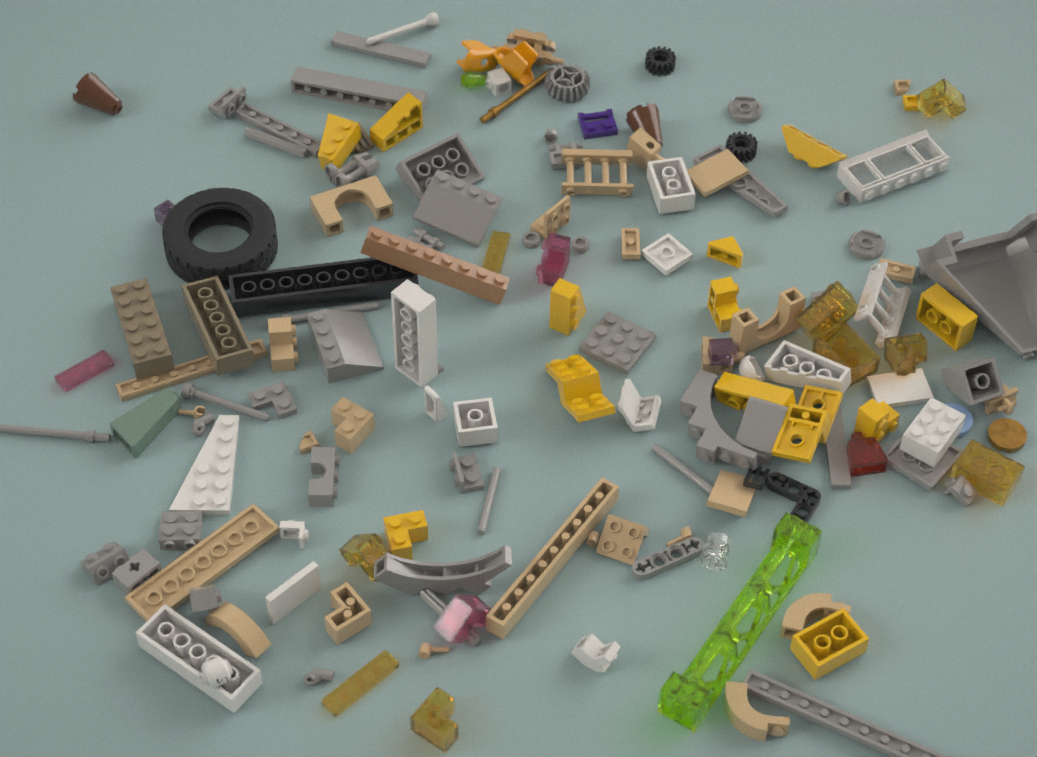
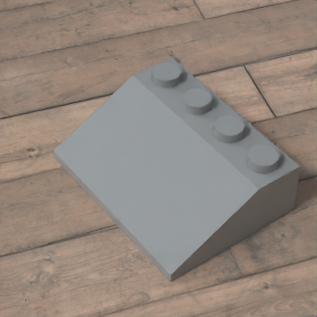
M459 132L400 161L395 168L403 183L420 201L437 169L470 184L485 178Z
M437 169L415 211L413 219L479 247L499 213L502 197Z
M323 309L307 313L308 329L328 383L383 370L382 362L362 312Z

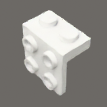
M625 379L621 390V398L618 402L619 412L622 413L626 423L633 432L655 430L661 405L660 396L641 397L632 381Z

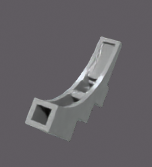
M699 369L680 400V414L691 417L688 422V436L700 439L696 445V458L715 464L717 459L754 471L757 467V452L747 449L732 440L721 429L713 415L711 403L715 393L714 386L717 383V375Z
M504 545L491 553L477 558L448 563L414 561L386 553L374 562V579L411 596H415L425 588L446 596L458 587L479 595L491 587L492 578L512 565L511 547Z

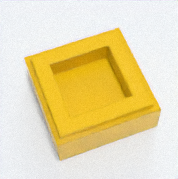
M903 95L904 111H922L920 95Z

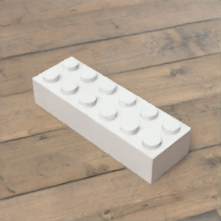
M407 279L391 292L395 368L423 388L438 375L436 299L433 295L422 290L419 285Z
M165 604L136 632L140 648L233 713L263 684L260 669ZM215 657L227 659L233 670L231 680L215 689L211 688L208 684L204 685L199 676V673L202 672V664Z

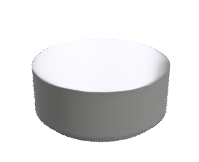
M533 231L526 232L522 237L523 245L528 249L537 248L540 245V235Z
M583 236L573 238L571 241L572 251L578 254L586 253L589 250V240Z

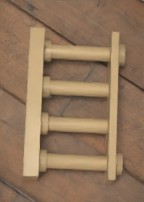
M562 148L561 164H567V182H562L561 194L569 196H632L633 184H627V165L631 166L633 150ZM574 164H584L585 183L574 182ZM591 165H602V183H592ZM609 165L620 166V183H609Z

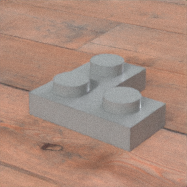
M284 381L247 393L248 399L255 410L273 406L279 419L297 414L296 405Z

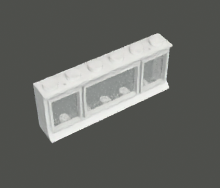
M926 129L839 162L837 177L856 200L862 203L924 178H929L934 174L944 172L948 169L950 156H947L933 141Z

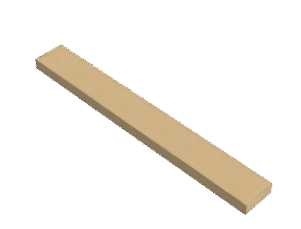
M262 339L250 342L253 348L254 360L268 356ZM207 355L175 365V370L138 380L133 378L115 384L121 402L165 389L166 387L215 373L216 371Z

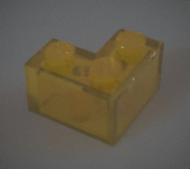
M945 78L916 95L918 109L927 118L943 110L954 119L967 111L965 96Z
M921 333L885 338L884 359L897 376L915 373L916 364L927 361V340Z
M376 533L354 535L338 550L349 566H361L372 582L377 581L374 579V562L386 553L392 554L386 549L382 538Z
M436 687L410 717L411 731L444 753L459 738L458 724L449 719L455 711L454 697Z

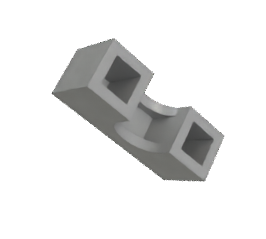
M312 447L311 473L312 475H322V477L309 479V507H333L334 499H338V487H335V483H339V471H336V467H340V455H336L335 447Z

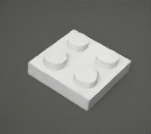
M669 233L641 251V255L665 276L693 259V253Z

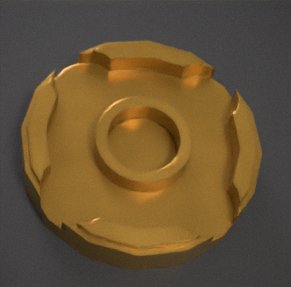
M1000 418L990 424L987 439L997 450H1006L1012 453L1024 447L1027 440V431L1016 420Z

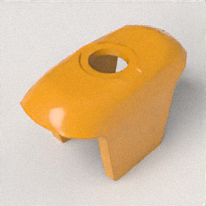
M477 40L462 41L461 44L469 52L465 59H457L456 63L463 68L464 72H485L493 70L498 66L499 63L494 57L496 49ZM487 58L486 65H482L481 61Z
M523 41L513 49L502 46L494 51L496 61L515 81L523 86L533 81L532 66L538 57V53L526 41Z

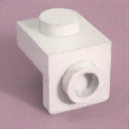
M293 520L280 521L281 539L299 540L300 549H304L305 542L309 541V530L305 529V522Z

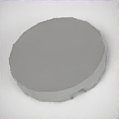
M738 96L735 97V100L729 102L728 114L737 122L752 123L761 117L762 105L760 102L755 101L756 99L753 97Z
M861 230V232H855L851 235L848 248L859 259L875 260L883 254L885 242L878 233L871 230Z

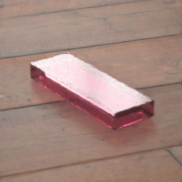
M103 349L59 373L54 378L63 391L67 392L114 366V360Z

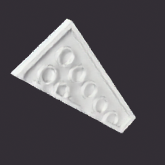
M219 415L176 495L169 512L202 511L203 515H230L240 422L239 415Z

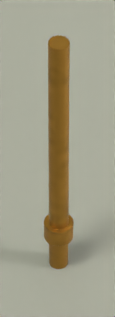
M548 70L499 105L491 107L485 115L480 117V122L484 124L489 119L497 117L502 110L542 83Z

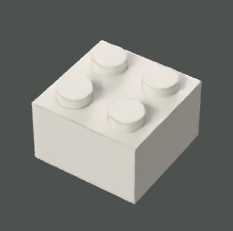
M492 397L453 402V418L459 447L498 442V426Z

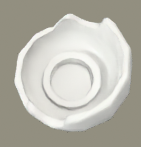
M748 355L740 360L739 373L742 377L758 381L765 380L763 372L754 357Z

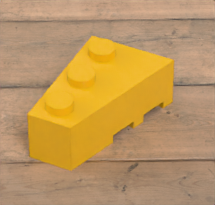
M409 92L406 93L370 128L372 143L385 152L422 129V102Z

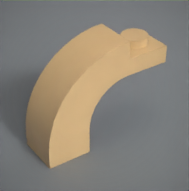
M815 593L803 596L793 602L787 609L783 618L780 637L792 640V636L802 631L810 621L824 619L842 608L850 615L851 606L845 605L842 602H832V594Z
M224 601L218 608L211 609L209 615L204 618L208 626L217 627L227 632L238 643L246 656L257 658L271 645L260 627L246 613L229 602Z
M726 681L724 708L728 719L737 730L759 741H765L767 734L777 737L788 735L790 717L770 716L757 712L748 702L747 683Z

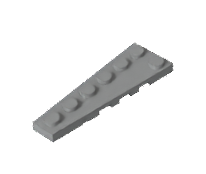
M719 144L694 157L693 164L697 165L726 149ZM749 170L748 175L727 185L728 188L773 218L788 210V205Z

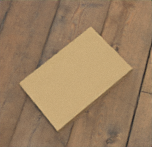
M728 149L687 170L691 183L704 197L748 175L747 168Z
M721 469L706 506L746 517L756 489L743 486L745 476Z

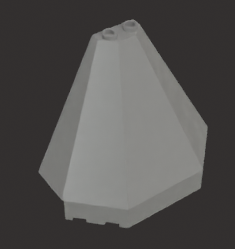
M1037 212L1029 214L1007 232L959 243L964 239L963 232L959 231L944 235L931 247L916 250L923 272L942 288L946 289L952 296L960 300L967 308L974 311L978 315L979 321L1016 353L1022 355L1023 359L1033 357L1034 353H1037Z

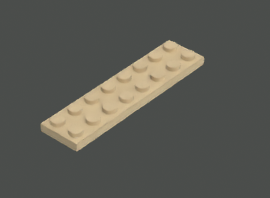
M253 503L126 595L125 601L146 622L164 604L175 610L190 599V588L209 585L280 532L279 526Z

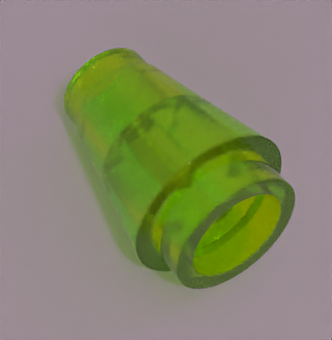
M465 72L461 74V85L468 89L486 84V74Z

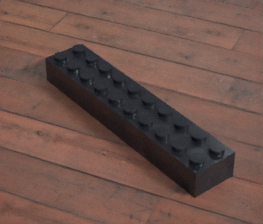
M372 257L228 275L232 307L237 317L391 298V292L407 279L419 285L417 274Z

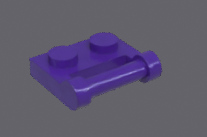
M611 108L601 112L587 114L582 112L577 114L584 140L618 135V128ZM607 118V119H604V120H597V121L585 122V121H587V120Z

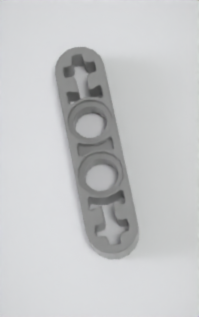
M690 537L642 558L632 565V576L635 580L645 581L697 558L703 552V542L700 538ZM679 552L682 554V557L674 558L671 556V553ZM659 559L664 562V565L657 566L653 562Z

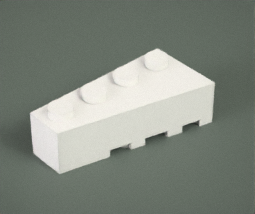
M783 340L764 365L766 381L800 388L810 385L840 391L843 394L851 384V368Z

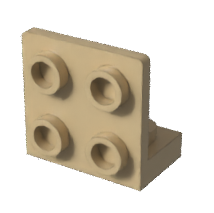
M566 195L557 204L552 206L530 225V230L538 233L545 240L554 236L559 229L566 226L570 221L571 197Z
M608 514L596 553L633 565L643 538L648 536L650 529Z

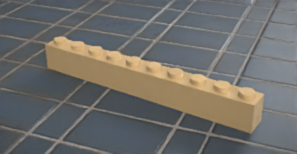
M603 477L598 481L486 615L487 631L504 640L588 538L589 533L597 527L616 504L619 486Z

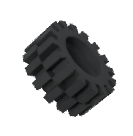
M658 46L657 49L652 47V50L649 49L646 53L645 68L646 70L648 69L649 73L652 72L654 76L655 74H658L657 76L661 74L666 76V73L669 75L674 71L676 54L670 48L666 49L665 46L663 48Z
M738 131V134L734 132L728 136L725 149H728L741 163L742 161L748 163V160L752 161L756 157L758 141L755 136L752 137V134L747 135V132L741 134V131Z

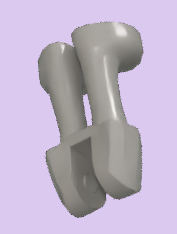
M364 152L354 156L351 162L337 169L333 163H329L324 166V170L330 183L335 184L336 188L352 183L362 175L365 178L370 177L379 168L380 163L372 158L368 152Z

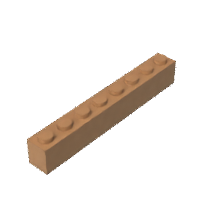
M372 226L368 230L360 252L361 254L500 305L510 280L509 277Z

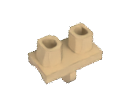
M1004 384V395L983 401L985 404L984 412L987 415L997 411H1003L1006 415L1012 414L1013 407L1017 403L1016 394L1019 390L1016 387L1010 389Z

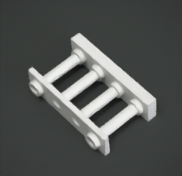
M887 261L871 266L854 317L855 321L866 318L876 329L878 337L875 344L879 349L895 344L911 294L908 286L896 288L885 275L888 267ZM882 283L891 292L890 297L881 288ZM878 296L886 304V311L876 301ZM873 310L883 319L882 324L872 314Z

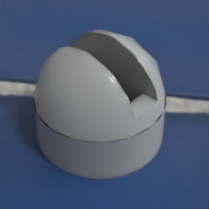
M548 129L544 134V141L548 144L556 143L558 132L555 129Z
M848 190L839 191L835 196L836 201L842 205L849 204L851 199L850 192Z

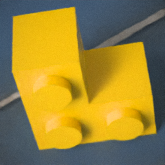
M731 276L712 280L709 285L707 307L720 333L731 329L732 315L742 310L737 305L739 287L737 283H734Z
M872 398L859 407L854 433L871 446L875 442H880L886 434L894 432L898 428L900 414L884 401L878 403Z
M419 510L383 517L384 533L390 554L413 560L411 543L428 540V525L424 511Z

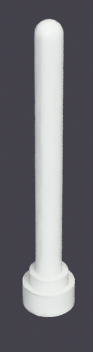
M436 12L429 13L425 19L370 37L366 42L371 45L425 25L436 26L439 24V17Z

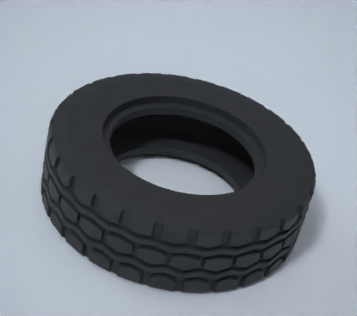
M220 187L191 194L171 209L163 223L162 237L168 265L180 279L182 278L187 283L218 276L223 288L228 289L230 288L228 275L265 271L271 266L277 254V230L272 210L262 199L241 189ZM219 224L238 226L249 234L244 243L235 249L225 252L205 251L192 243L194 237L200 231Z

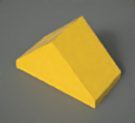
M734 236L708 243L707 257L739 269L741 268L743 253Z

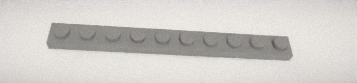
M749 669L742 682L747 683V693L890 757H947L752 669Z

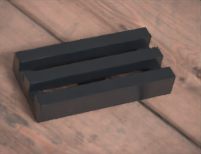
M759 466L758 469L753 471L749 468L744 478L743 486L762 491L770 469L766 468L765 471H762L763 467ZM752 474H755L752 483H749ZM759 476H763L760 484L756 485Z

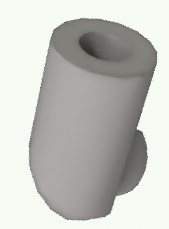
M208 413L194 420L192 433L195 436H202L206 425L214 422L213 415Z
M314 668L304 676L303 681L309 687L316 685L321 680L333 681L335 672L334 670Z

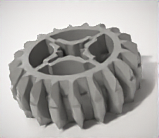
M565 63L563 65L557 64L556 67L548 70L545 77V88L548 95H551L552 98H557L558 101H578L579 98H584V95H587L589 91L590 75H588L583 67H578L577 64L575 66L571 63L569 65Z

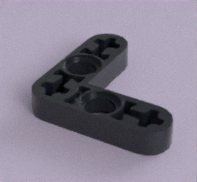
M772 472L767 477V488L797 503L786 520L785 532L792 537L800 536L818 508L821 494L818 490L784 474ZM794 487L797 488L799 492L791 493L788 489ZM811 497H814V498L811 500L810 505H809V504H808V498L810 499ZM803 509L806 510L808 514L803 516L800 515L797 511ZM796 520H797V521H798V526L795 527V528H792V527L794 526V524L796 523Z

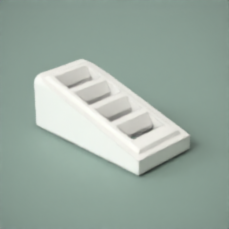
M428 385L425 386V412L438 423L445 419L448 413L440 396Z

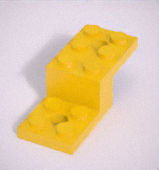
M571 355L563 360L554 359L551 363L545 364L546 372L558 383L561 405L579 423L616 413L615 406L602 394L599 372L581 355Z
M805 385L798 405L790 403L771 451L772 456L810 464L817 444H826L841 404L843 393ZM818 403L823 404L819 409L814 408V405ZM797 438L802 440L799 444L792 443Z

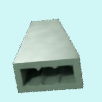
M168 387L161 390L110 423L112 436L134 458L139 457L178 414V410H181L179 395L176 392H172Z

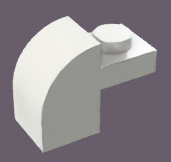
M590 634L579 640L571 654L586 667L596 672H605L618 655L616 653L621 646L616 641L604 645L593 634Z

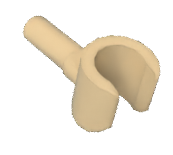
M197 406L191 411L179 409L178 414L194 416L196 420L204 416L206 409L203 406Z
M682 528L680 530L681 536L667 542V547L692 537L691 528Z
M596 531L590 532L586 544L595 547L600 540V534Z
M423 643L420 647L419 657L428 659L431 653L449 652V647H432L429 643Z

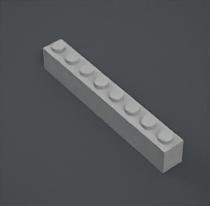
M296 67L290 80L292 93L389 111L408 92L422 102V114H424L428 105V91L308 68Z

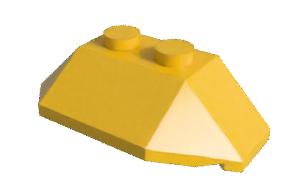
M790 124L782 125L781 129L788 152L793 154L795 159L808 162V166L817 169L847 159V155Z

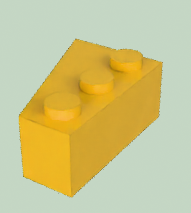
M328 113L318 152L321 169L324 170V166L329 163H333L337 169L342 167L362 137L358 122Z
M559 278L550 290L549 328L569 336L573 330L578 328L580 320L587 311L580 286Z

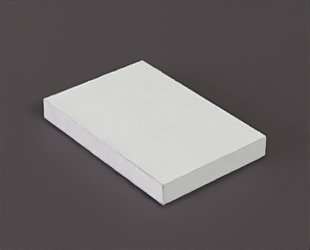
M922 368L867 376L866 379L873 399L878 403L884 401L890 407L926 403L931 397L934 398Z
M313 561L265 597L268 619L273 625L321 589L319 565Z

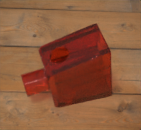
M854 432L851 435L852 440L847 442L846 447L850 477L885 473L888 458L876 438H864L862 432Z

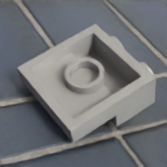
M162 512L161 524L159 526L160 550H190L201 542L203 512Z

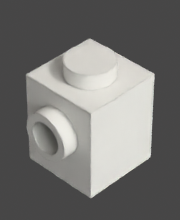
M503 67L487 72L486 86L493 92L495 97L511 93V79Z

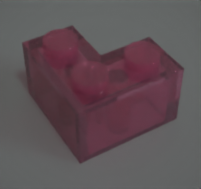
M549 232L547 239L543 240L542 250L544 252L541 258L542 263L541 265L538 264L536 269L538 283L553 287L559 278L563 279L570 262L571 237Z
M456 594L433 628L449 643L461 644L467 639L468 632L472 627L482 628L486 625V615L491 611V608L478 596Z

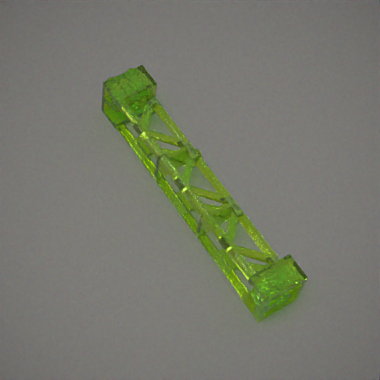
M787 512L784 514L774 528L770 551L685 672L680 675L673 671L660 689L658 713L690 731L696 732L725 688L726 681H730L799 578L816 557L822 530L800 520L797 516ZM788 554L791 557V561L783 583L772 586L769 580ZM798 559L799 568L791 578L796 561ZM777 593L779 597L771 607L770 594ZM750 607L755 608L757 612L751 629L747 632L739 633L736 627ZM762 613L766 614V616L759 625ZM745 640L746 645L738 655L737 642ZM717 654L723 656L724 659L717 678L705 682L702 676ZM729 661H732L733 664L725 674Z

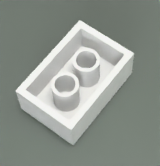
M677 157L649 161L647 163L646 177L659 214L694 209L696 194L683 158Z
M931 397L903 434L899 449L935 467L961 432L966 415Z

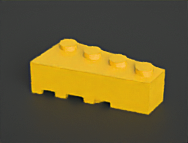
M727 372L722 374L714 386L716 401L738 411L746 409L750 396L789 407L790 403L796 404L794 390Z

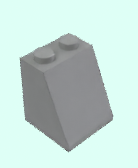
M995 357L974 358L940 369L945 387L968 405H974L1005 394Z
M750 396L735 442L757 452L758 463L770 466L774 457L771 451L788 407Z

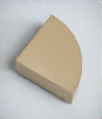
M894 80L895 95L901 96L907 93L911 80Z
M311 430L304 434L299 444L301 455L311 452L312 447H319V443Z

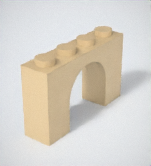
M376 175L310 196L311 210L326 237L344 232L343 219L337 209L348 202L365 204L369 207L377 221L393 216V203Z
M796 286L781 292L775 313L759 326V319L749 307L732 315L729 340L733 342V350L746 354L800 329L806 302L805 296Z

